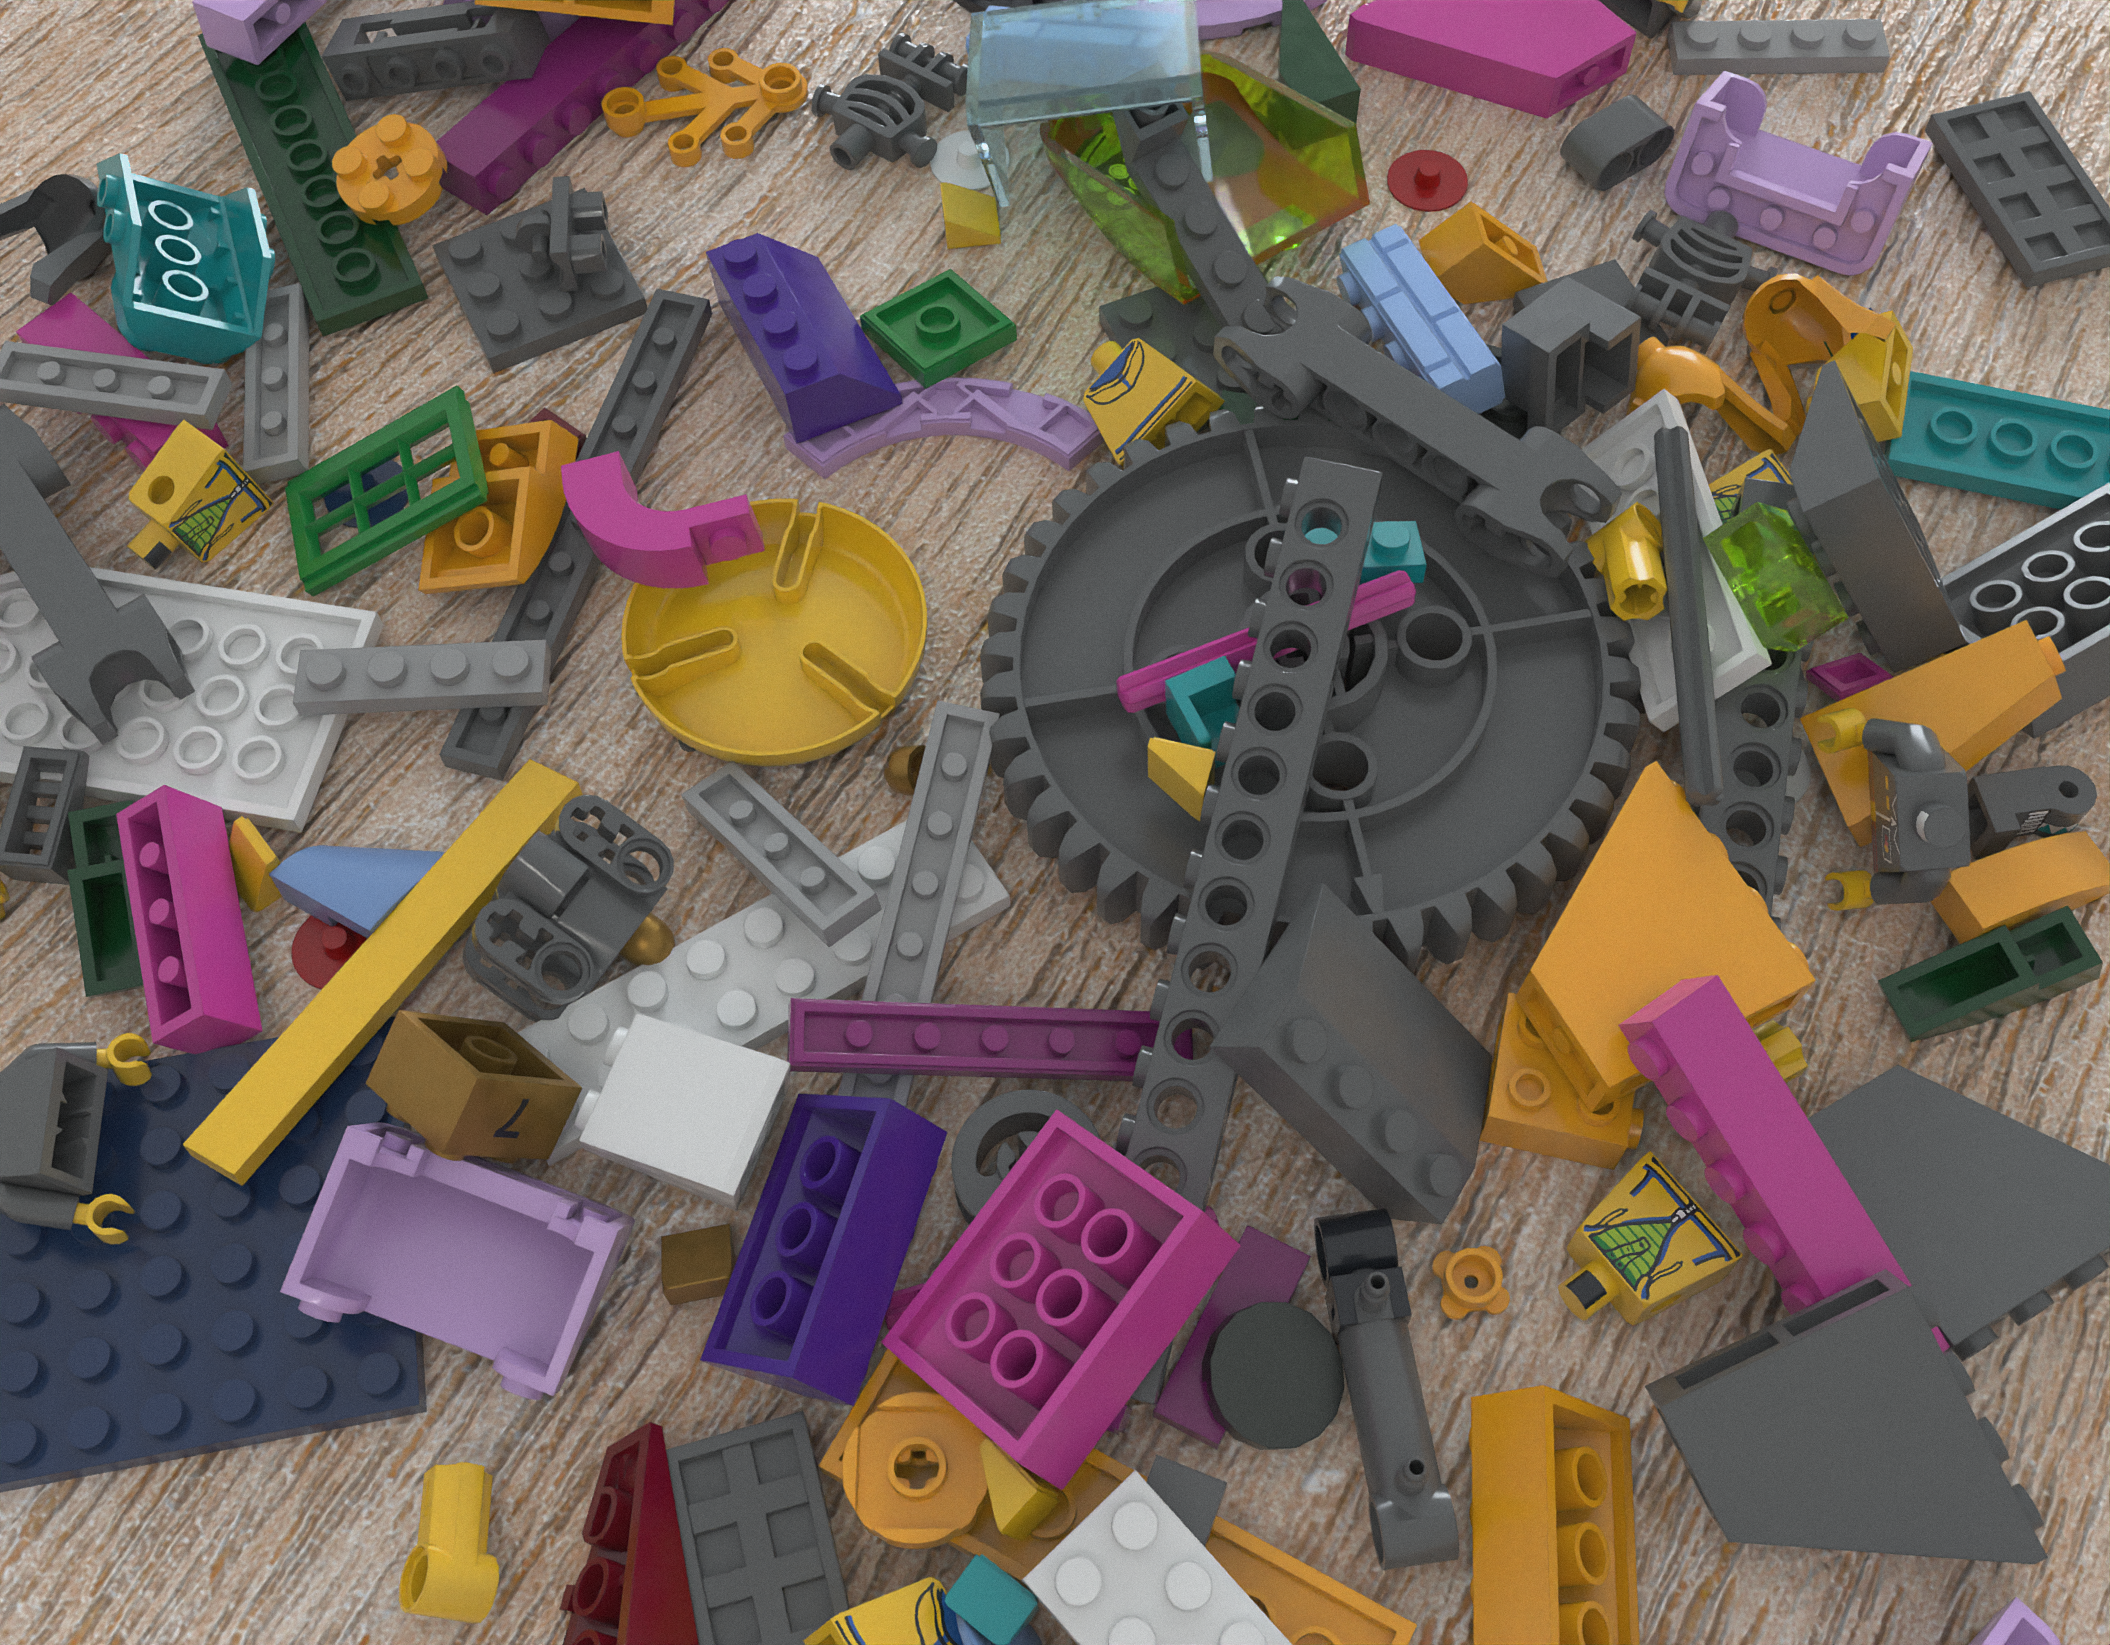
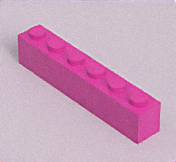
M1718 975L1683 979L1618 1025L1630 1043L1628 1045V1054L1631 1061L1640 1073L1646 1078L1653 1080L1668 1104L1666 1114L1671 1125L1680 1136L1693 1144L1706 1165L1704 1174L1709 1186L1719 1198L1730 1204L1745 1228L1743 1230V1238L1747 1247L1758 1260L1768 1265L1784 1290L1781 1293V1299L1791 1315L1884 1269H1887L1909 1287L1912 1286ZM1939 1328L1931 1329L1942 1352L1946 1351L1950 1346Z

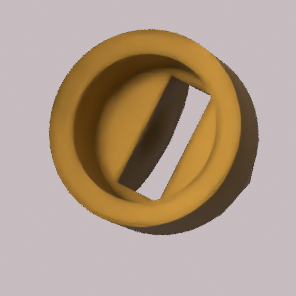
M925 745L903 746L894 750L888 756L889 768L884 769V778L894 792L907 796L914 795Z
M650 912L619 952V955L638 967L642 964L647 966L660 963L670 955L673 947H675L673 932L665 922Z

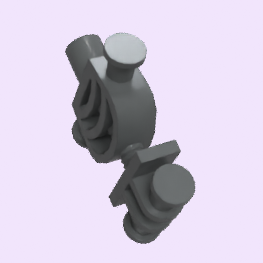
M902 32L894 38L889 50L883 48L878 53L880 75L864 74L854 78L849 82L841 95L832 93L830 87L825 84H820L814 92L811 104L812 113L818 117L824 116L825 113L833 115L835 132L839 137L830 145L829 150L834 161L846 170H853L869 152L890 162H895L908 153L911 163L916 167L922 168L928 165L936 154L937 142L932 137L926 136L927 124L923 100L950 112L955 107L954 93L964 96L973 84L974 75L971 65L967 63L962 66L955 64L953 56L944 51L935 56V49L932 45L925 42L916 45L912 43L909 35Z
M1650 210L1637 226L1632 239L1636 242L1644 239L1657 247L1624 308L1649 321L1650 323L1647 328L1654 332L1660 321L1676 328L1671 340L1679 342L1680 338L1683 337L1702 346L1700 353L1706 354L1740 288L1755 292L1764 282L1775 277L1778 269L1771 266L1765 271L1750 266L1753 249L1734 240L1739 226L1737 219L1729 212L1714 211L1708 215L1703 225L1682 216L1669 228L1656 220L1657 213Z

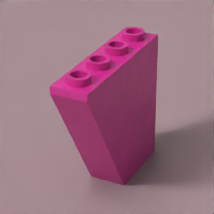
M1374 0L1350 13L1345 55L1355 62L1547 119L1624 75L1627 72L1637 32L1599 0Z

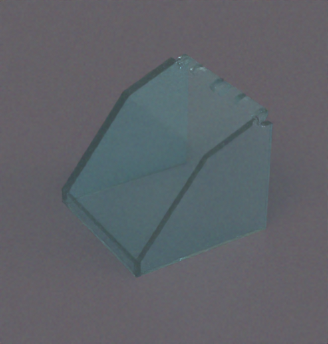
M1067 0L971 13L965 101L967 126L999 207L1010 206L1003 126L1192 102L1201 173L1206 182L1214 181L1197 0Z

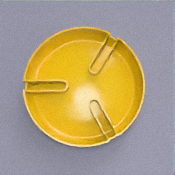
M782 498L751 501V507L762 531L765 551L742 556L731 561L706 565L709 582L706 585L688 588H659L635 582L626 602L622 619V653L624 661L632 673L630 679L634 689L647 710L663 728L686 745L706 755L727 762L734 761L741 765L775 767L802 764L822 759L857 743L873 732L881 724V721L902 702L912 687L924 656L927 638L925 593L920 577L904 550L891 536L864 517L847 509L823 502H818L817 514L800 512L798 499Z

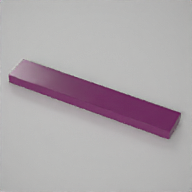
M791 998L788 1005L787 1062L790 1063V1071L1133 1082L1142 1045L1154 1048L1160 1022L1150 1019V1011ZM1192 1028L1182 1032L1174 1045V1050L1181 1057L1193 1060Z

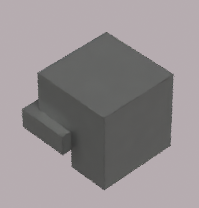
M1567 276L1502 324L1501 371L1505 392L1504 399L1528 413L1527 431L1530 428L1539 426L1558 433L1585 413V404L1604 414L1635 390L1641 325L1640 316Z

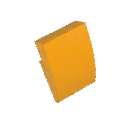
M552 420L476 430L489 490L487 495L488 501L425 535L418 591L424 594L525 584L547 551L560 522L566 503L561 465L575 462L579 438ZM456 461L450 464L449 477L432 480L431 494L460 478Z

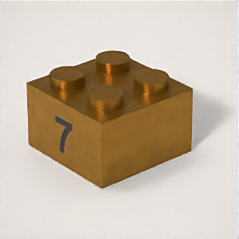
M403 1010L398 1011L365 1083L388 1104L386 1110L390 1115L410 1124L426 1139L424 1144L432 1153L453 1161H461L465 1156H485L510 1164L516 1163L518 1158L549 1160L582 1090L578 1083L505 1022Z

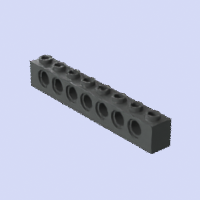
M1745 477L1732 505L1728 541L1774 670L1763 669L1715 700L1724 798L1717 805L1692 806V810L1707 831L1715 834L1722 841L1727 850L1729 861L1747 886L1759 892L1767 905L1769 916L1779 930H1781V919L1771 916L1774 894L1780 895L1783 891L1788 870V858L1780 856L1778 853L1781 834H1788L1795 810V798L1785 796L1787 777L1795 775L1801 756L1802 740L1792 737L1794 718L1800 719L1802 717L1807 702L1808 681L1799 680L1801 661H1808L1814 643L1815 625L1806 623L1807 606H1814L1817 600L1822 573L1821 569L1812 568L1814 552L1811 543L1818 540L1814 532L1802 536L1787 504V501L1797 497L1794 485ZM1765 548L1775 549L1786 558L1772 556ZM1758 602L1771 604L1779 611V614L1763 610L1758 605ZM1750 713L1757 715L1766 723L1767 728H1758L1750 725L1743 718L1742 714ZM1742 770L1753 774L1758 779L1760 786L1752 787L1742 783L1736 777L1734 771ZM1726 829L1744 831L1750 836L1754 846L1746 847L1736 844L1730 839Z

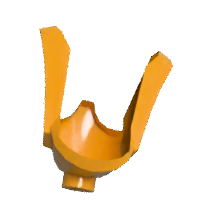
M1796 273L1776 275L1764 282L1748 300L1742 316L1743 334L1752 349L1750 356L1766 388L1773 414L1790 426L1795 437L1802 432L1806 414L1791 370L1788 369L1787 365L1826 363L1851 340V333H1868L1885 342L1896 326V323L1850 300L1822 277L1817 275L1810 280Z
M1650 337L1639 345L1635 390L1630 393L1629 401L1626 405V416L1661 390L1666 389L1678 399L1680 404L1695 402L1703 404L1711 410L1716 409L1751 451L1762 453L1771 449L1775 455L1789 450L1796 439L1790 426L1755 401L1719 365L1707 356L1685 346L1665 347L1656 337Z

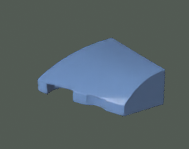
M318 845L307 847L294 853L278 865L269 875L285 901L329 926H336L339 922L368 939L445 852Z

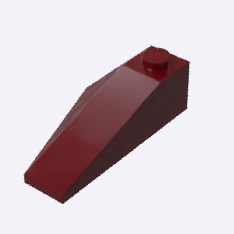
M649 1422L607 1447L582 1531L584 1542L592 1545L590 1553L576 1584L566 1585L559 1610L571 1613L562 1645H699L662 1426Z

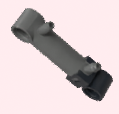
M1385 1208L1315 1218L1314 1238L1318 1265L1324 1286L1327 1288L1325 1300L1335 1344L1340 1346L1369 1491L1370 1525L1380 1567L1382 1570L1457 1560L1459 1558V1537L1456 1517L1450 1494L1445 1484H1442L1408 1328L1412 1313L1402 1266L1398 1267L1397 1245L1389 1213Z

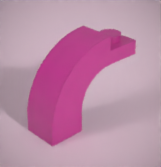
M619 451L561 465L565 498L590 548L606 567L625 579L659 588L696 587L709 584L706 565L731 561L742 556L765 551L762 531L746 494L679 511H658L639 504L637 488Z

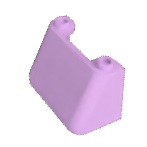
M1723 71L1697 100L1666 180L1664 193L1670 208L1680 216H1685L1701 224H1704L1708 215L1714 211L1729 212L1738 221L1739 227L1735 236L1839 274L1852 276L1870 269L1885 246L1933 142L1907 133L1893 132L1885 134L1873 143L1862 165L1759 130L1767 108L1764 91L1757 83L1750 79Z
M380 1122L347 1126L280 1292L300 1299L298 1309L301 1312L323 1321L338 1323L343 1313L358 1314L365 1311L494 1360L492 1368L497 1373L503 1375L500 1386L518 1396L541 1400L544 1393L551 1396L557 1394L561 1390L624 1251L635 1219L610 1206L479 1156H465L461 1161L442 1158L426 1148L424 1144L426 1139L421 1134L401 1127Z

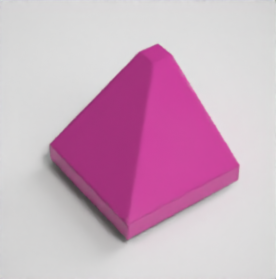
M1862 653L1850 655L1806 670V679L1836 702L1894 677Z

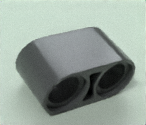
M1631 94L1576 125L1563 141L1560 156L1598 191H1605L1658 160L1670 146L1675 130L1639 97Z

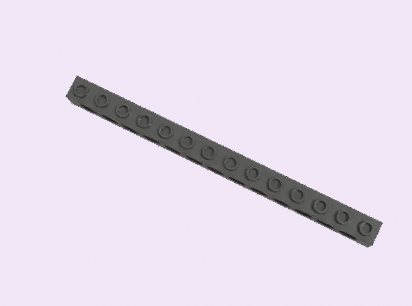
M1306 456L1303 459L1299 479L1287 478L1283 489L1279 516L1288 518L1284 538L1272 537L1264 567V576L1273 578L1268 600L1256 598L1249 624L1248 637L1258 639L1252 661L1241 659L1238 665L1232 698L1242 700L1237 722L1225 721L1221 731L1216 761L1226 763L1221 785L1219 787L1209 784L1204 797L1200 824L1210 826L1204 851L1193 848L1190 853L1183 887L1194 890L1188 914L1176 913L1173 919L1167 944V953L1177 955L1171 981L1158 980L1150 1011V1019L1160 1022L1154 1048L1142 1045L1133 1076V1086L1142 1088V1095L1137 1114H1124L1115 1148L1117 1152L1143 1170L1158 1162H1165L1174 1166L1180 1174L1179 1184L1175 1192L1204 1213L1239 1075L1212 1049L1203 1058L1189 1060L1181 1057L1174 1050V1045L1178 1036L1191 1028H1198L1208 1032L1214 1040L1268 957L1381 494L1383 472ZM1326 528L1333 531L1338 537L1328 544H1315L1309 541L1305 535L1313 529ZM1312 588L1317 590L1323 598L1316 604L1303 606L1293 602L1289 596L1297 589ZM1296 648L1304 652L1308 660L1298 667L1286 668L1276 663L1273 657L1283 649ZM1279 709L1287 712L1293 718V722L1283 730L1270 731L1263 728L1257 722V719L1268 710ZM1263 771L1274 776L1278 784L1267 794L1255 795L1247 792L1241 786V782L1248 774ZM1240 834L1254 836L1262 844L1260 852L1246 860L1231 857L1224 847L1232 837ZM1223 898L1236 899L1247 910L1239 922L1227 926L1217 924L1208 916V911L1212 904ZM1205 963H1217L1228 970L1230 979L1222 989L1215 992H1204L1196 988L1191 982L1194 971ZM1172 1095H1184L1193 1100L1197 1106V1112L1192 1122L1185 1127L1177 1129L1163 1125L1157 1119V1113L1160 1104L1166 1098ZM1174 1338L1130 1399L1157 1405Z

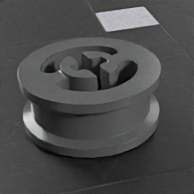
M1018 1090L1004 1093L978 1107L961 1127L952 1152L951 1168L955 1195L961 1214L967 1224L970 1225L1016 1164L1015 1154L1005 1141L997 1154L996 1172L991 1176L981 1175L979 1173L981 1165L995 1145L1010 1136L1018 1135L1019 1156L1021 1157L1056 1109L1101 1140L1097 1129L1088 1116L1069 1100L1040 1090Z

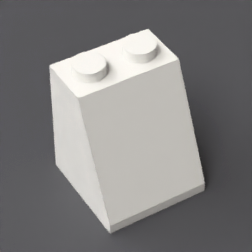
M636 1013L630 1028L626 1029L619 1026L610 1041L603 1064L612 1068L601 1093L591 1089L581 1105L575 1121V1128L583 1131L579 1142L584 1150L737 1211L789 1090L790 1063L777 1057Z

